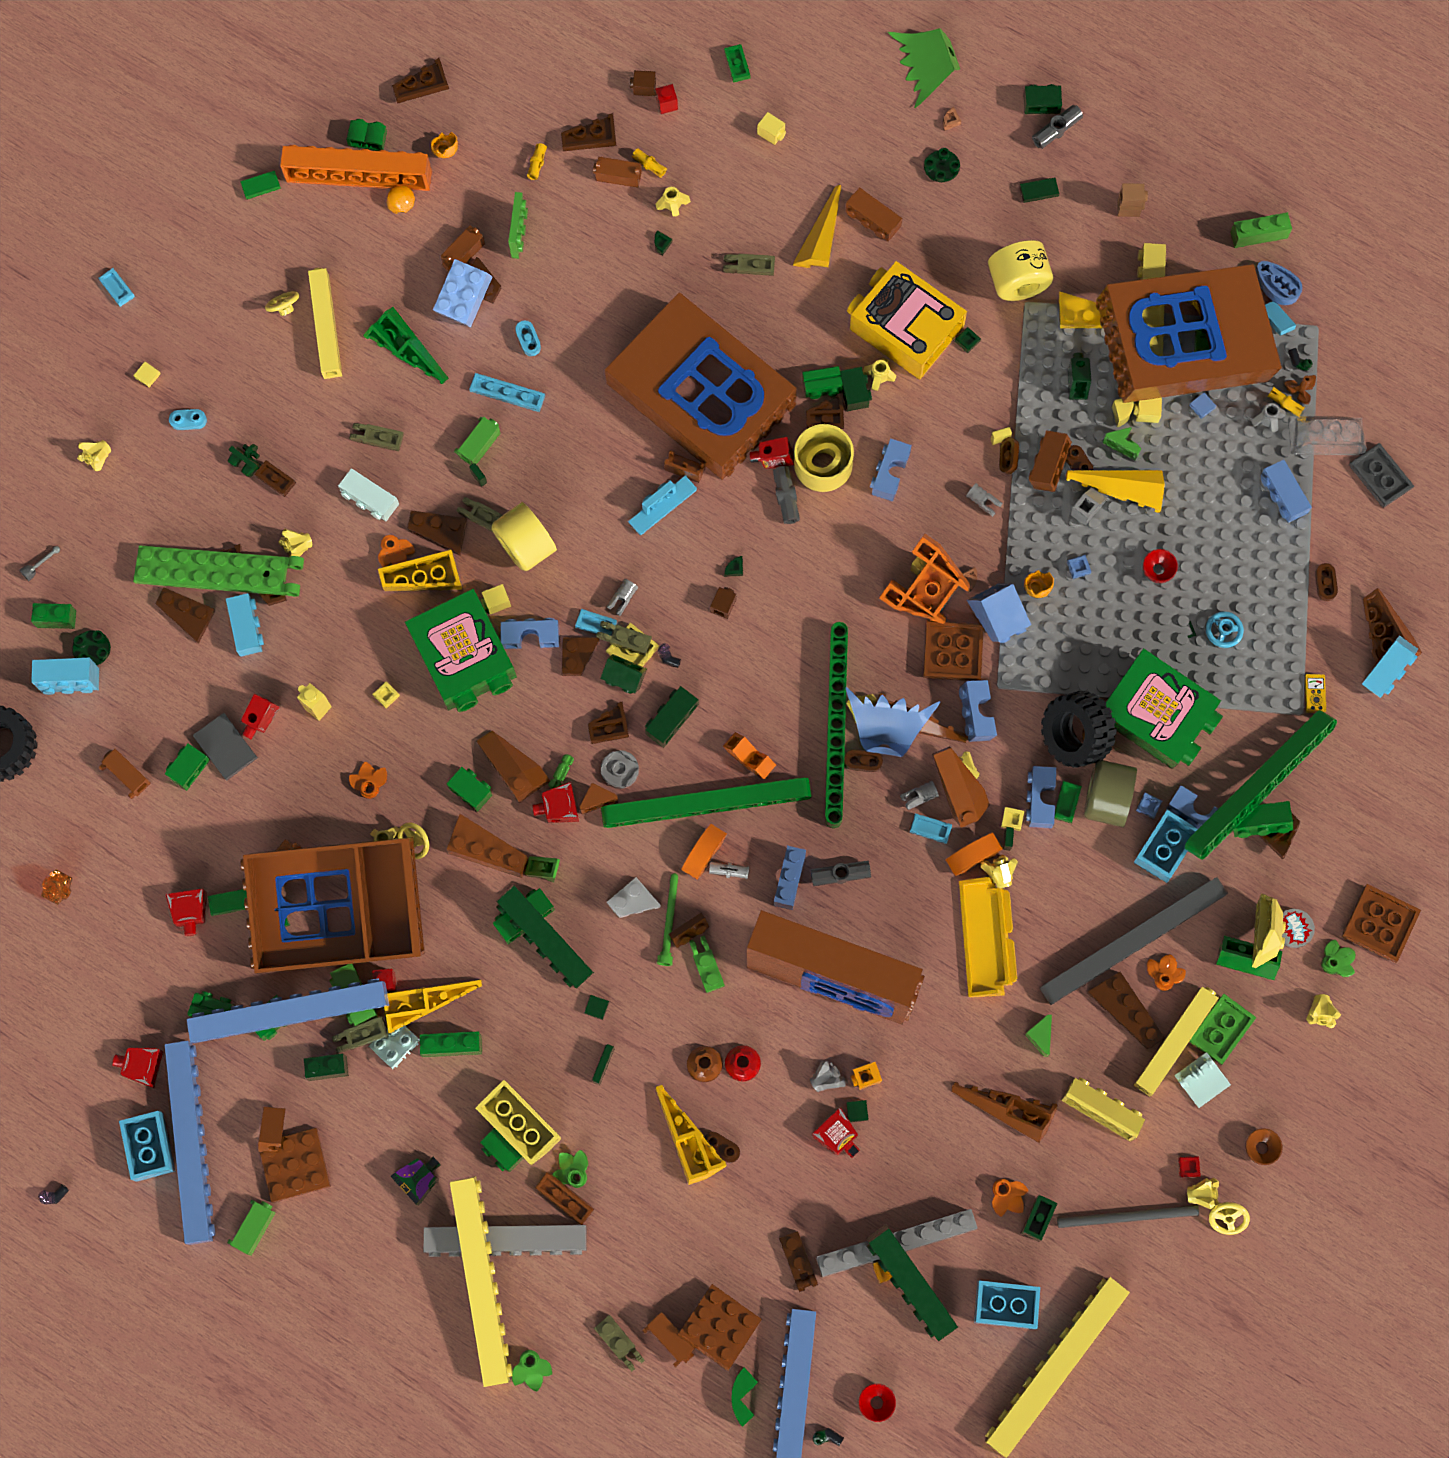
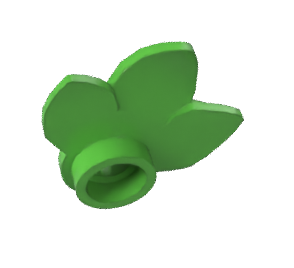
M1336 940L1330 941L1324 948L1325 957L1322 959V969L1328 974L1337 973L1342 977L1353 975L1355 971L1350 964L1355 959V951L1348 947L1340 948Z
M579 1150L575 1156L569 1153H560V1169L556 1170L553 1175L562 1183L570 1184L574 1188L584 1186L587 1181L585 1171L588 1167L586 1154L582 1150ZM576 1174L580 1175L579 1181L575 1179Z
M527 1350L520 1356V1363L513 1368V1384L516 1386L526 1382L532 1390L537 1392L542 1386L543 1376L552 1375V1367L547 1360L541 1359L537 1352ZM530 1356L534 1359L531 1365L526 1362V1359Z

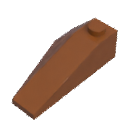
M1379 588L1363 598L1365 616L1370 628L1369 639L1372 640L1373 646L1371 651L1376 663L1381 660L1399 635L1418 648L1416 656L1422 654L1416 640Z
M494 731L489 732L476 741L518 803L550 782V779L540 765Z
M950 746L933 753L932 755L953 819L961 828L978 821L990 805L985 789Z

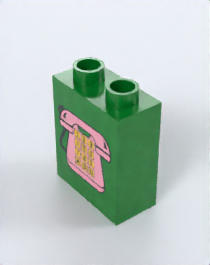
M474 589L405 621L408 631L448 711L455 707L458 712L467 711L478 704L476 697L488 691H491L492 695H499L513 686L511 680L517 678L514 667Z
M1144 648L1106 701V707L1111 709V716L1115 718L1114 728H1116V731L1172 769L1180 761L1187 766L1193 762L1202 748L1194 740L1201 730L1210 735L1223 717V715L1215 711L1221 702L1220 699Z

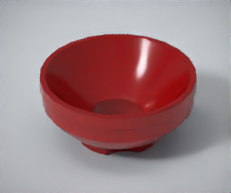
M1155 549L1149 552L1143 561L1145 576L1155 583L1170 581L1178 570L1176 557L1164 549ZM1161 565L1164 568V572L1156 574L1153 567Z
M741 1045L734 1047L727 1054L725 1069L734 1080L741 1082L749 1081L759 1073L761 1060L759 1054L753 1048ZM741 1056H745L749 1060V1064L745 1068L737 1065V1059Z
M871 1384L865 1387L859 1396V1409L862 1415L870 1421H885L895 1411V1395L889 1387L883 1384ZM875 1396L880 1397L883 1401L880 1409H874L870 1404L871 1399Z

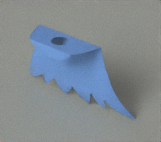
M846 687L855 716L859 739L866 752L902 757L909 750L915 737L941 702H936L918 712V704L907 712L904 698L896 702L891 708L887 699L881 695L874 707L868 697H865L863 704ZM885 744L888 745L890 748L879 746Z

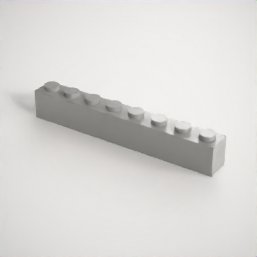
M972 1209L895 1232L893 1235L905 1252L974 1231L978 1228ZM866 1241L817 1256L816 1260L823 1278L878 1261L880 1258L877 1254L875 1256L871 1254L867 1248L869 1243Z
M586 1225L488 1226L489 1233L486 1234L487 1242L490 1241L492 1247V1254H489V1256H501V1252H509V1256H521L522 1252H530L531 1256L542 1255V1252H550V1255H562V1251H570V1255H582V1251H587ZM424 1227L423 1252L429 1253V1257H441V1253H449V1257H460L461 1247L457 1227Z

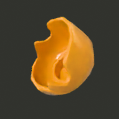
M441 132L430 143L432 153L439 158H450L458 149L457 136L453 132H450L449 135Z
M396 186L388 193L386 201L388 209L395 214L398 212L407 213L414 206L415 196L413 191L407 186Z
M1037 570L1034 573L1028 574L1024 579L1025 591L1034 598L1046 597L1054 586V578L1050 572L1042 573L1040 570Z

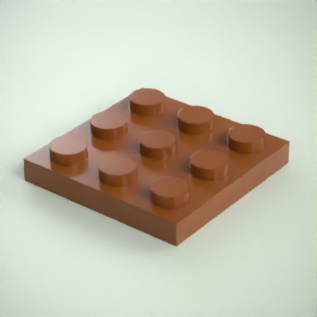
M927 621L923 678L981 681L983 626L948 622L941 624Z
M1366 884L1342 937L1397 963L1421 910Z
M317 1128L282 1137L281 1147H279L277 1152H260L271 1203L331 1187Z
M711 1284L678 1333V1336L728 1371L762 1319Z

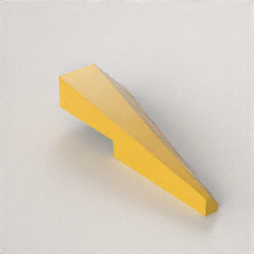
M837 185L833 189L795 258L793 266L810 268L813 265L829 268L841 185Z
M1068 470L1065 475L1067 481L1072 479L1081 482L1084 487L1088 485L1098 489V492L1123 501L1129 499L1137 502L1140 507L1146 505L1154 508V512L1157 513L1161 511L1165 486L1162 470Z
M481 980L388 992L389 1006L383 1007L388 1033H392L457 998L482 987Z
M663 1085L657 1086L655 1090L688 1185L705 1180L727 1166L726 1162L720 1158L713 1146L706 1141L703 1134L686 1113L679 1108L676 1101L665 1091Z

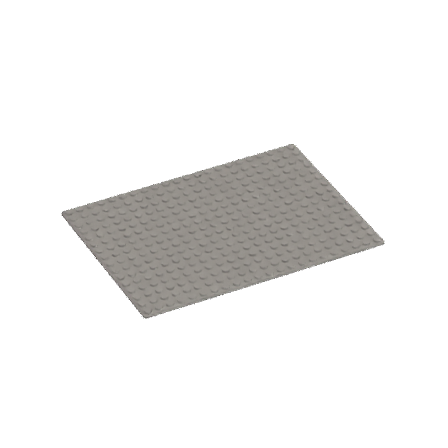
M1025 303L1015 439L1019 442L1018 467L1012 473L1004 583L1014 585L1031 626L1027 627L1024 633L1014 634L1010 636L1011 639L1009 641L1000 643L997 687L999 689L1063 695L1077 691H1089L1098 695L1099 698H1109L1144 648L1220 699L1221 702L1217 708L1302 715L1304 710L1312 508L1308 514L1288 523L1286 519L1282 518L1277 503L1272 501L1268 487L1263 485L1261 474L1265 468L1285 460L1312 507L1319 328L1317 326L1296 324L1294 330L1281 336L1271 326L1282 368L1269 382L1162 397V413L1158 423L1136 422V415H1133L1132 410L1129 420L1124 425L1117 427L1112 404L1114 400L1121 399V397L1118 395V383L1113 375V363L1109 360V348L1104 340V328H1060L1059 304ZM1164 313V326L1175 325L1174 314ZM1182 314L1185 323L1202 321L1200 316ZM1195 330L1178 332L1182 351L1184 353L1194 352ZM1164 334L1163 356L1174 355L1170 335ZM1297 348L1299 357L1304 360L1310 359L1313 363L1312 367L1307 371L1293 367L1288 351ZM1077 352L1083 353L1084 358L1090 359L1092 381L1087 400H1069L1068 369L1070 359ZM1316 375V383L1313 389L1305 390L1311 396L1310 403L1303 404L1297 399L1299 392L1290 393L1285 387V381L1294 380L1300 385L1304 376ZM1273 387L1286 396L1290 395L1292 400L1305 407L1299 417H1296V415L1284 408L1287 416L1277 419L1278 431L1271 432L1269 427L1262 424L1253 426L1251 421L1262 413L1259 403H1275L1281 408L1280 404L1267 397ZM1205 393L1216 405V408L1201 419L1189 405L1201 394ZM1132 427L1126 440L1134 441L1141 448L1136 461L1103 444L1105 435L1109 432ZM1046 430L1068 434L1072 442L1071 445H1078L1083 449L1094 470H1162L1165 486L1160 513L1154 512V508L1146 505L1140 507L1137 502L1129 499L1123 501L1106 495L1109 497L1086 526L1070 514L1073 506L1092 486L1084 487L1081 482L1072 479L1067 481L1065 475L1071 468L1066 461L1055 492L1034 489L1029 481V473L1034 468L1035 456L1039 453L1040 441L1044 437ZM1075 451L1071 452L1074 456L1078 455V453ZM1081 467V470H1087V468ZM1155 549H1164L1171 552L1176 557L1178 563L1176 575L1166 583L1152 582L1143 572V561L1146 555ZM1086 555L1091 574L1073 579L1067 560ZM1161 565L1153 567L1156 574L1164 572V568ZM1037 570H1040L1042 573L1050 572L1054 578L1053 589L1044 598L1031 597L1024 589V579L1028 574L1034 573ZM1226 611L1233 613L1243 624V637L1233 647L1221 648L1215 646L1206 635V623L1217 612ZM1220 617V620L1222 621L1223 619H1230V618ZM1189 621H1191L1195 633L1197 635L1191 638H1188V635L1193 634L1190 626L1188 625ZM1213 622L1211 631L1213 636L1218 639L1220 634L1218 626ZM1222 627L1223 630L1228 631L1227 627ZM1238 631L1226 635L1223 642L1234 640Z

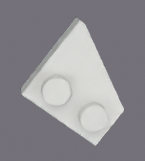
M637 877L607 901L609 907L619 918L661 907Z

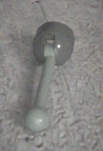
M54 546L53 550L35 565L23 566L19 569L20 573L26 580L30 581L36 574L35 569L53 554L59 553L60 547Z

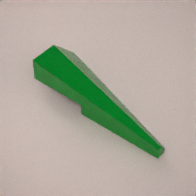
M394 307L386 310L378 321L372 324L363 335L366 339L370 338L377 342L378 346L390 350L394 356L414 368L418 367L423 370L427 376H433L438 379L441 384H444L449 379Z

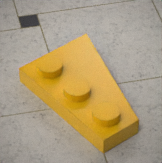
M1059 291L1060 328H1102L1100 325L1101 316L1100 312L1096 309V302Z

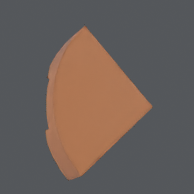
M954 107L950 108L944 116V131L961 125V120Z
M975 567L962 573L970 583L967 593L975 587L977 582V570Z

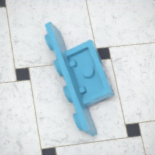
M684 476L675 484L671 480L668 483L661 484L657 492L653 495L649 494L644 498L642 503L643 510L629 520L628 523L639 535L644 534L696 492V486L687 476Z

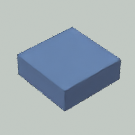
M1205 393L1201 394L1189 405L1201 419L1216 408V405Z
M1086 555L1067 560L1073 579L1091 574Z
M1144 793L1136 811L1154 819L1162 800Z

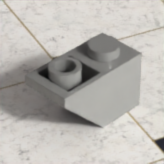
M1092 487L1073 506L1070 515L1086 526L1109 497L1098 492L1097 488Z

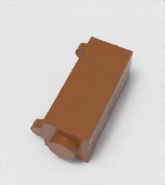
M598 156L597 162L593 165V174L596 176V181L639 188L642 167L641 163Z
M469 225L441 255L442 266L447 271H450L454 259L467 264L485 245L484 236L479 233L477 228Z
M116 749L104 755L99 769L103 771L108 768L131 790L128 794L130 799L135 796L138 797L151 784Z
M662 1312L642 1330L645 1334L650 1330L677 1360L673 1364L675 1368L682 1361L687 1363L694 1356L693 1351L695 1348L678 1336L679 1331Z

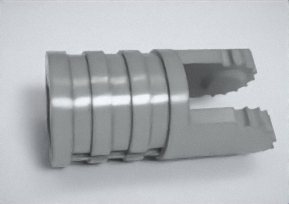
M977 483L973 485L966 495L967 498L978 504L980 508L992 517L995 515L994 510L985 505L988 499L996 506L1001 507L1003 504L993 495L983 490L982 487H979Z
M627 579L622 581L623 583L607 605V608L611 609L615 606L618 599L622 601L616 612L619 616H621L638 589L637 585Z
M930 781L901 794L900 797L903 801H908L905 806L907 810H910L935 797H939L933 781Z

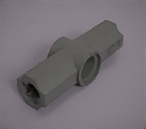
M1072 105L1060 115L1054 116L1050 123L1032 136L1034 144L1038 148L1043 149L1056 138H1061L1066 130L1083 118L1081 109L1077 105Z
M777 467L773 469V475L776 483V497L778 505L781 507L784 524H794L800 521L796 504L795 486L792 484L789 467Z
M869 861L848 864L839 863L835 866L811 869L813 887L834 883L843 884L847 881L871 878ZM837 870H844L846 876L839 878L835 872Z

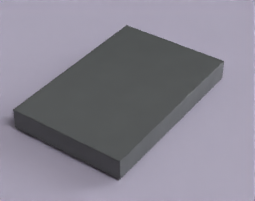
M1380 443L1349 464L1383 508L1414 488L1412 482Z
M224 713L193 735L226 781L258 758Z

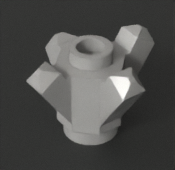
M1259 403L1262 413L1251 420L1253 426L1262 424L1269 427L1271 432L1278 431L1277 419L1287 416L1285 410L1279 408L1275 403Z
M821 1061L816 1073L810 1078V1082L813 1088L820 1092L821 1090L845 1087L847 1079L844 1076L839 1077L840 1072L836 1066H833L832 1062Z

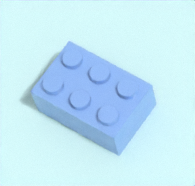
M454 259L433 310L438 314L471 327L492 276L487 272Z

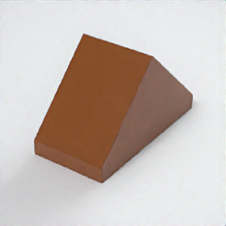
M591 783L580 805L581 813L585 814L600 809L603 806L618 803L617 795Z

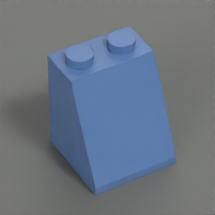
M998 583L967 600L993 642L1005 643L1011 639L1010 636L1022 634L1026 631L1027 627L1031 626L1013 584Z

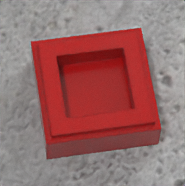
M1199 1156L1178 1157L1180 1178L1201 1177Z

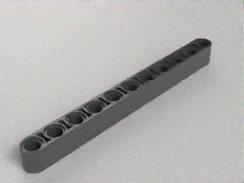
M1218 877L1212 879L1040 987L1041 992L1050 1005L1056 1003L1228 894L1227 890Z

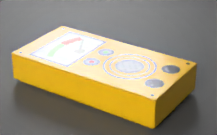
M1324 674L1305 675L1306 713H1316L1318 710L1326 713Z

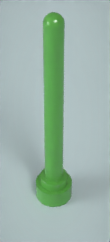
M676 873L671 874L663 948L657 957V964L662 966H672L673 964L672 953H670L671 938L669 933L673 929L678 875Z

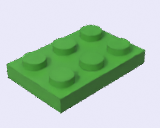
M515 192L508 241L511 257L519 259L520 252H523L524 242L522 241V236H525L526 233L524 219L528 218V208H526V200L523 199L522 192Z
M1223 994L1189 1042L1203 1053L1207 1052L1211 1059L1219 1065H1223L1257 1017Z

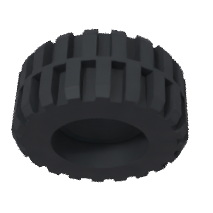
M1077 691L1061 695L1052 700L1043 713L1045 716L1041 721V725H1043L1041 733L1045 739L1043 742L1045 746H1048V752L1055 756L1054 759L1062 762L1065 766L1078 768L1096 763L1099 760H1103L1112 750L1111 746L1115 743L1114 735H1116V728H1114L1115 718L1111 716V709L1106 707L1107 703L1103 699H1099L1098 695L1089 691ZM1074 714L1080 719L1084 727L1085 737L1083 743L1077 739L1073 730Z
M1 705L0 729L6 728L13 733V743L10 750L0 757V782H3L4 778L12 780L15 778V774L20 776L24 773L23 769L25 767H30L32 763L29 761L31 758L35 759L36 753L33 750L37 748L38 742L34 740L37 736L32 729V725L14 709Z

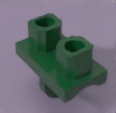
M244 444L242 448L245 451L239 447L231 446L229 448L231 454L228 462L238 467L241 461L246 464L241 472L248 477H252L262 465L254 459H258L260 456L257 453L258 446L255 444L250 446Z

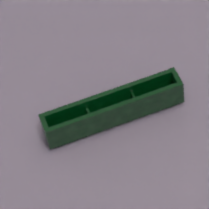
M514 885L496 900L498 903L496 908L503 916L506 913L511 918L509 922L516 930L520 928L525 933L523 935L524 939L530 945L534 943L538 947L536 952L543 959L547 957L552 962L549 966L556 973L560 971L563 974L564 978L562 980L569 988L574 986L577 989L594 973Z
M885 1224L866 1238L869 1243L867 1248L873 1256L878 1255L881 1260L878 1263L883 1271L890 1272L892 1275L890 1281L895 1288L898 1289L900 1287L904 1294L901 1296L907 1305L912 1304L916 1310L913 1313L919 1322L923 1320L927 1326L924 1329L931 1338L935 1336L939 1342L958 1328L957 1324L889 1227Z

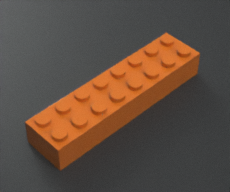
M297 145L283 146L280 166L288 183L390 189L396 186H407L411 190L430 191L432 170L428 154L422 152L406 153L404 151L388 152L386 150L370 151L368 149L298 147Z

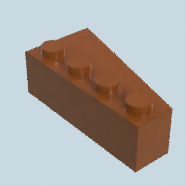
M459 814L447 847L448 853L522 878L528 863L527 855L462 814Z

